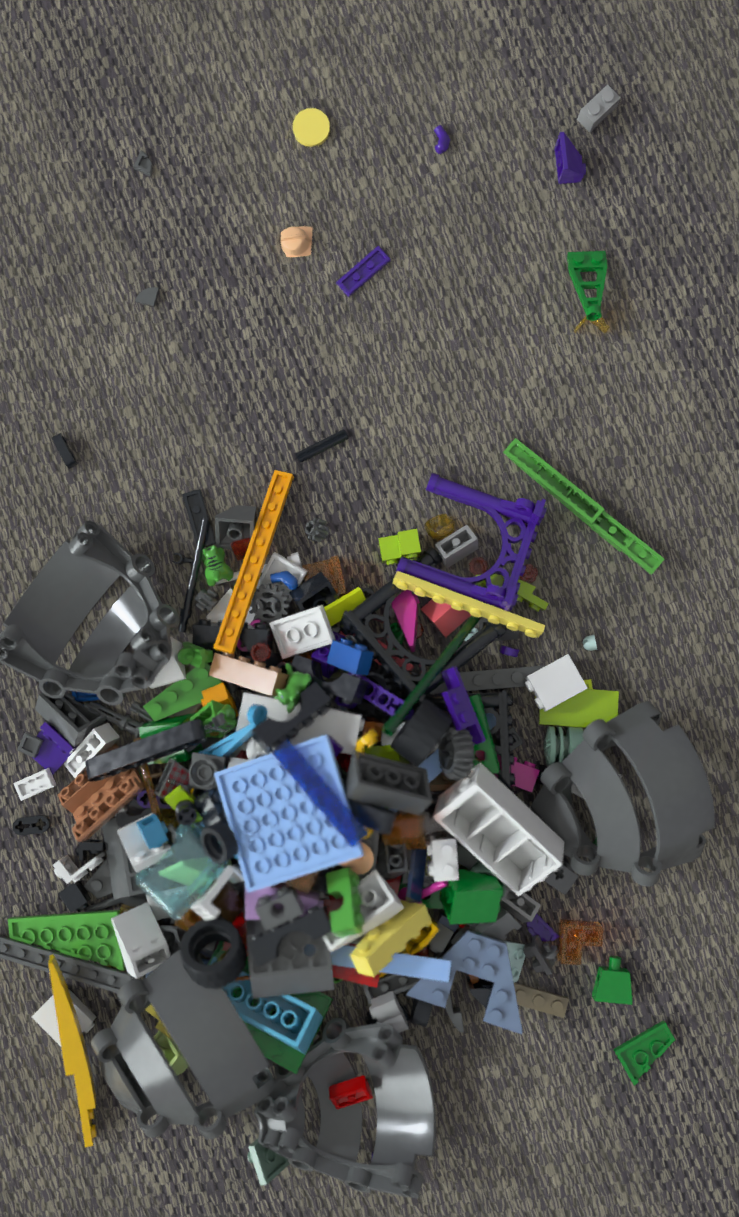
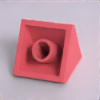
M433 599L420 609L445 638L471 616L468 611L455 610L451 605L446 603L439 604L434 602Z

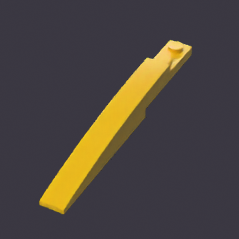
M50 955L48 965L65 1075L74 1074L85 1147L93 1146L94 1137H97L96 1124L92 1125L91 1120L94 1119L93 1108H96V1093L90 1061L68 987L55 956Z

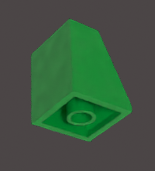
M196 713L148 722L139 727L140 738L143 739L189 722L190 718ZM198 744L190 752L184 749L149 762L147 765L167 763L169 758L176 762H187L192 758L193 752L198 753L204 749L202 744Z
M458 869L459 880L448 881L449 885L441 889L440 900L449 923L496 922L497 914L500 913V898L503 897V887L499 884L497 878Z

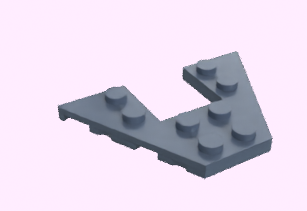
M467 930L440 958L441 960L451 961L449 982L421 978L407 991V996L445 1008L456 970L494 982L483 1021L522 1034L507 943Z

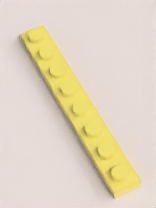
M400 571L396 572L392 582L401 590L408 589L417 596L430 597L436 603L449 604L455 610L468 611L474 617H484L493 624L500 623L505 625L509 630L522 631L528 637L539 638L545 628V625Z

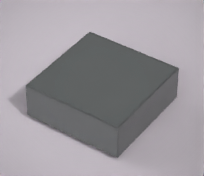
M25 732L17 750L36 758L44 740Z

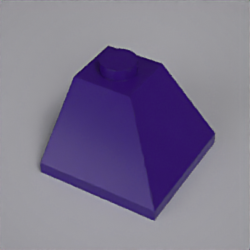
M560 132L554 147L558 184L581 182L583 176L586 175V165L582 163V156L565 132Z

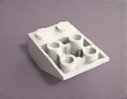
M148 902L111 918L129 975L137 979L154 971L171 956L167 942Z

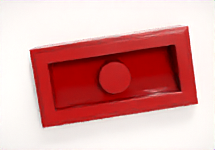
M365 1075L329 1086V1099L337 1110L373 1098Z

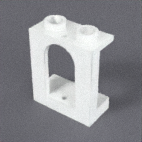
M234 865L219 869L190 908L204 920L216 918L220 911L210 902L228 880L232 884L244 881L242 871ZM214 879H217L216 882L213 884V886H212V887L209 889V891L206 893V891L208 890V888L210 887V885L212 884V882L214 881Z

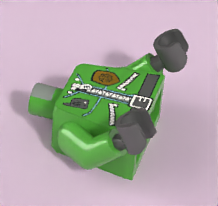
M211 700L190 718V721L203 720L206 737L222 738L229 731H236L238 720L236 719L235 710L229 704L225 705ZM195 745V746H193V747L187 748V749H186L187 752L192 751V750L195 749L198 745Z

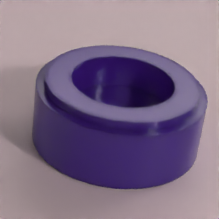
M501 645L499 649L502 654L518 657L519 649L506 645Z

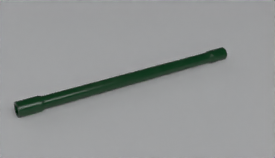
M472 615L469 617L401 707L384 725L382 731L387 736H393L402 724L403 719L482 617H474Z

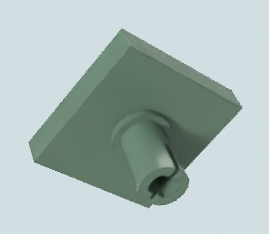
M258 1139L248 1146V1161L254 1163L260 1185H267L290 1164L287 1158L258 1143Z

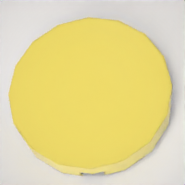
M307 108L295 116L293 121L294 136L298 142L307 147L321 145L329 136L330 122L322 111L315 108Z

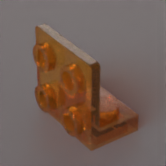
M338 555L328 560L302 565V568L308 570L304 577L305 582L319 572H322L338 596L347 594Z

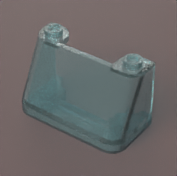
M194 823L190 825L181 824L175 832V844L152 869L147 867L137 872L135 877L136 884L175 920L180 919L212 884L214 879H217L224 871L228 863L226 861L217 864L208 858L201 845L200 838L203 830Z

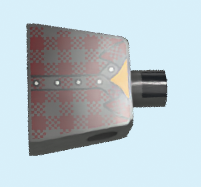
M169 758L154 793L158 797L165 798L179 785L182 787L183 785H188L190 780L189 770ZM192 788L187 792L190 795L193 794L199 797L205 793V790Z

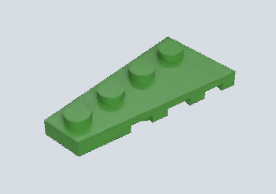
M205 663V668L202 669L195 667L186 674V679L175 682L143 706L154 722L201 703V699H204L202 695L203 690L223 683L221 679L209 676L211 668L209 663Z

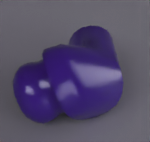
M439 125L434 129L439 138L438 144L435 145V151L438 154H442L448 150L450 138L442 125Z

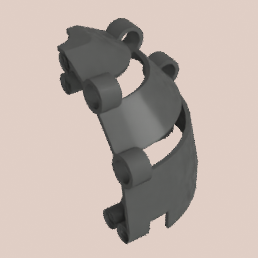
M88 520L76 531L71 541L66 539L53 554L2 624L6 628L0 633V662L38 681L41 692L50 698H61L68 690L97 694L102 702L108 705L121 704L127 692L148 688L154 682L163 666L170 660L172 655L170 632L178 626L179 616L174 608L161 603L150 580V577L155 572V567L149 557L143 554L132 555L102 526ZM119 576L125 578L131 586L116 601L94 629L76 656L70 669L67 670L55 664L79 625L102 595ZM130 643L135 650L134 654L124 652Z
M650 701L637 704L608 722H605L603 719H597L590 723L583 732L584 740L562 763L556 762L551 764L541 775V782L544 786L532 803L530 810L564 841L563 854L571 858V868L577 874L590 876L597 871L598 867L630 872L637 884L646 887L653 886L658 882L661 870L692 862L700 857L706 843L702 833L715 826V811L711 788L703 765L693 745L679 725L664 731L661 730L659 724L662 713ZM616 744L626 755L638 774L653 811L657 844L645 852H641L640 826L631 796L616 768L603 753V751ZM573 783L581 792L592 814L597 833V846L585 834L571 807V787ZM579 857H587L592 861L586 862L581 860ZM640 867L649 868L653 872H645Z
M179 950L145 979L130 980L120 988L118 998L122 1007L112 1026L99 1031L93 1037L91 1046L98 1060L102 1062L101 1072L122 1107L137 1114L138 1126L147 1137H158L167 1130L169 1124L195 1125L204 1138L215 1139L223 1134L226 1129V1119L265 1099L274 1091L276 1082L267 1067L269 1064L223 988H204L196 984L183 964ZM198 955L196 962L205 965ZM152 1004L208 1096L209 1102L199 1106H195L140 1015L149 1005ZM159 1114V1118L154 1124L147 1125L148 1120L152 1116ZM217 1116L213 1125L204 1127V1123L209 1117Z
M334 1018L323 1029V1039L309 1049L297 1074L289 1072L288 1069L278 1064L275 1065L276 1087L265 1099L257 1103L254 1114L259 1122L260 1134L258 1143L287 1158L288 1163L296 1168L305 1171L314 1170L345 1182L348 1187L364 1193H370L371 1190L403 1197L419 1198L424 1177L414 1169L417 1155L434 1157L436 1140L434 1093L425 1061L416 1045H402L403 1038L401 1034L389 1024L377 1023L352 1028L342 1018ZM344 1052L362 1055L374 1086L377 1106V1132L371 1165L356 1162L362 1132V1107L357 1103L337 1110L329 1099V1086L356 1078L351 1064L343 1054ZM307 1076L315 1086L320 1103L321 1122L316 1147L303 1137L305 1110L300 1092Z

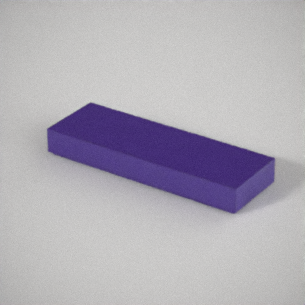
M378 245L342 276L336 284L349 298L387 265L391 259Z

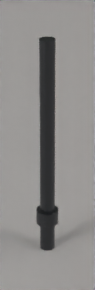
M205 519L201 521L184 606L181 608L179 615L181 620L178 631L186 633L188 620L192 615L191 605L209 526V520Z

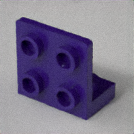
M44 722L40 727L41 732L37 735L44 742L37 757L33 759L44 769L50 768L53 775L65 763L78 745L72 746L49 722Z

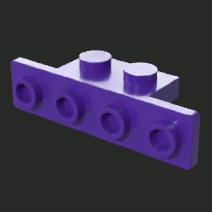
M454 666L442 671V676L448 688V691L442 693L456 730L459 731L464 728L469 730L474 745L485 742L486 739L457 667Z

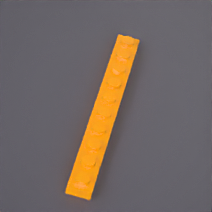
M274 470L213 647L215 650L234 655L294 478L293 474Z

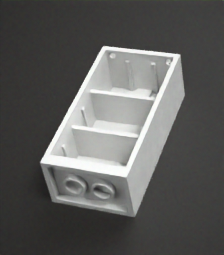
M244 692L236 732L249 725L247 712L253 704L265 706L268 712L267 718L269 717L276 721H288L298 715L301 710L300 703L298 702L295 709L288 713V705H282L274 696ZM330 707V710L324 716L319 715L316 717L311 726L308 728L303 727L299 730V734L291 741L300 744L323 735H330L344 747L341 753L352 755L356 751V742L361 739V737H358V731H363L365 718H361V713Z
M481 763L472 769L468 777L458 780L439 795L433 818L517 896H520L527 890L530 891L533 885L544 881L548 874L552 871H557L562 866L564 841Z

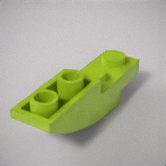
M494 574L490 576L493 585L500 587L503 585L504 577L502 575ZM518 579V582L521 584L517 592V601L522 602L524 600L530 603L529 607L537 612L539 610L544 611L549 603L532 594L536 588L535 586ZM485 580L475 584L487 588Z

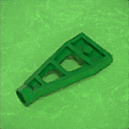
M606 251L568 252V272L586 313V319L596 321L602 317L601 301L608 267ZM580 272H597L596 281L584 282L580 275ZM584 289H597V297L587 298Z

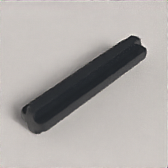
M343 429L297 452L295 455L298 462L302 463L347 440L348 434Z

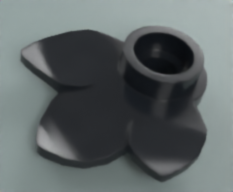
M132 800L128 805L126 813L116 814V821L118 826L122 828L151 813L156 815L154 807L144 810L143 807L139 806L137 800Z

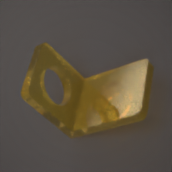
M586 316L573 331L574 333L587 321ZM603 317L596 321H590L603 333H606L610 328L605 323Z

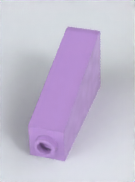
M280 882L249 893L245 885V920H260L255 910L256 903L260 897L267 894L271 896L277 893L278 889L284 886L289 888L292 885ZM295 887L304 905V911L300 917L308 915L307 910L317 905L319 909L323 907V900H319V893ZM281 903L274 904V907L277 909L284 908Z

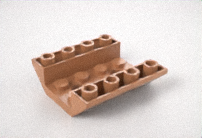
M115 743L111 748H108L104 753L117 749L119 747ZM137 768L95 782L88 781L86 770L79 774L74 781L63 788L58 794L62 806L70 811L75 818L76 825L72 828L76 841L80 843L88 840L143 791L146 786Z

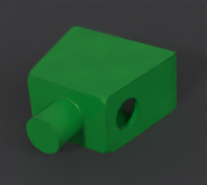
M609 956V967L599 966L592 992V997L595 1001L632 1005L630 972L626 968H620L621 957Z

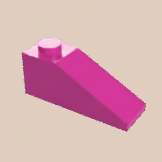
M407 589L394 599L391 606L412 653L415 652L419 612L417 604L420 602L415 593L412 594L411 590Z

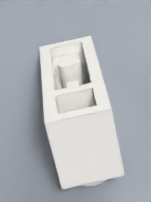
M109 723L94 728L65 761L64 766L76 778L86 770V760L103 754L114 745L120 736Z

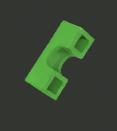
M350 868L326 873L328 893L336 899L344 897L342 907L337 911L330 912L332 933L339 938L363 933L362 925L364 924V918L360 910L362 899L358 891L360 880L357 873Z

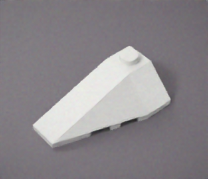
M376 869L362 879L358 885V891L362 899L360 910L364 918V924L362 925L363 933L339 938L332 932L323 935L322 938L331 952L388 921L404 908L396 893Z

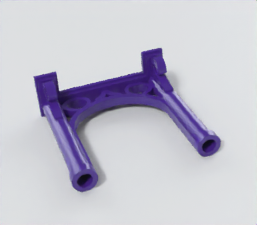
M432 472L426 491L480 509L488 513L495 520L502 537L500 556L487 572L471 578L459 577L402 556L396 572L400 571L502 610L511 611L518 598L517 592L521 584L518 582L519 576L523 577L526 566L523 565L524 560H528L531 554L530 542L534 543L537 532L534 531L535 527L540 525L547 510L544 507L546 500H537L536 504L528 499L518 498L516 502H511L441 478L438 474ZM500 515H503V516H506V517H509V518H512V519H510V520H508L506 523H504V521H503V519L501 518ZM515 524L519 526L521 532L518 537H511L508 534L507 528L510 525ZM521 541L518 553L516 554L512 551L511 543L515 544ZM507 563H514L509 577L508 572L503 569V566ZM496 573L501 574L504 577L503 585L501 587L493 585L490 576ZM485 580L487 588L475 584Z

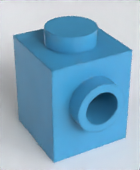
M155 813L136 822L149 850L159 848L164 842L168 841L166 837L168 829L164 822H160Z

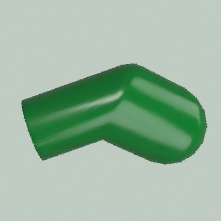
M394 622L390 625L392 633L399 644L402 645L405 636L399 623Z

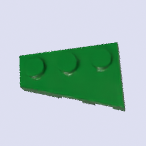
M663 1020L613 1050L635 1086L639 1082L638 1079L651 1068V1064L675 1041V1038Z

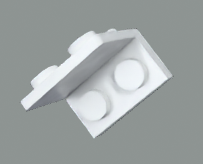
M154 813L117 830L128 858L136 872L174 854L167 841L159 848L149 850L143 840L136 822Z

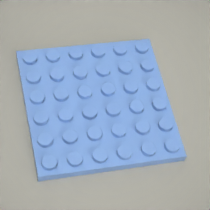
M323 735L214 773L229 827L234 832L238 842L237 857L248 893L364 856L328 735Z

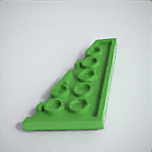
M120 910L21 916L8 919L10 939L31 945H40L48 950H58L62 954L87 961L93 960L100 962L104 966L117 967V969L122 971L126 969L111 918L121 914Z

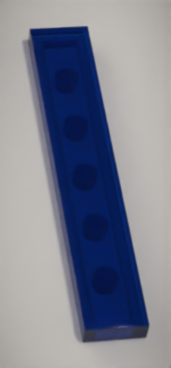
M286 739L272 753L352 848L369 834L289 739Z

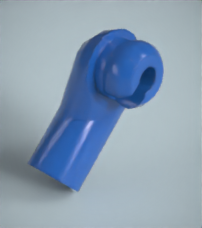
M288 571L270 574L272 584L283 582L290 590H295L298 587L297 578Z

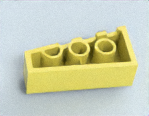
M400 900L404 906L400 912L366 933L350 954L358 973L375 977L393 960L392 956L395 953L402 952L406 948L405 944L411 938L416 939L424 926L428 927L432 924L424 904Z

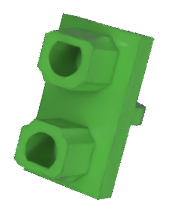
M188 641L183 642L184 648L179 651L177 656L180 663L184 665L190 664L199 669L205 668V663L213 661L212 650H205Z

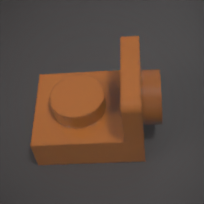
M367 716V720L364 721L361 738L374 728L378 733V736L375 738L378 740L377 742H380L384 723L375 717Z

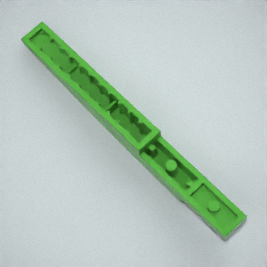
M515 438L503 453L604 540L619 552L625 553L652 575L664 561L662 556L606 513L601 505Z

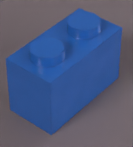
M341 638V641L332 640L327 663L355 675L369 674L374 652L367 650L365 645L352 644L353 641L347 638Z

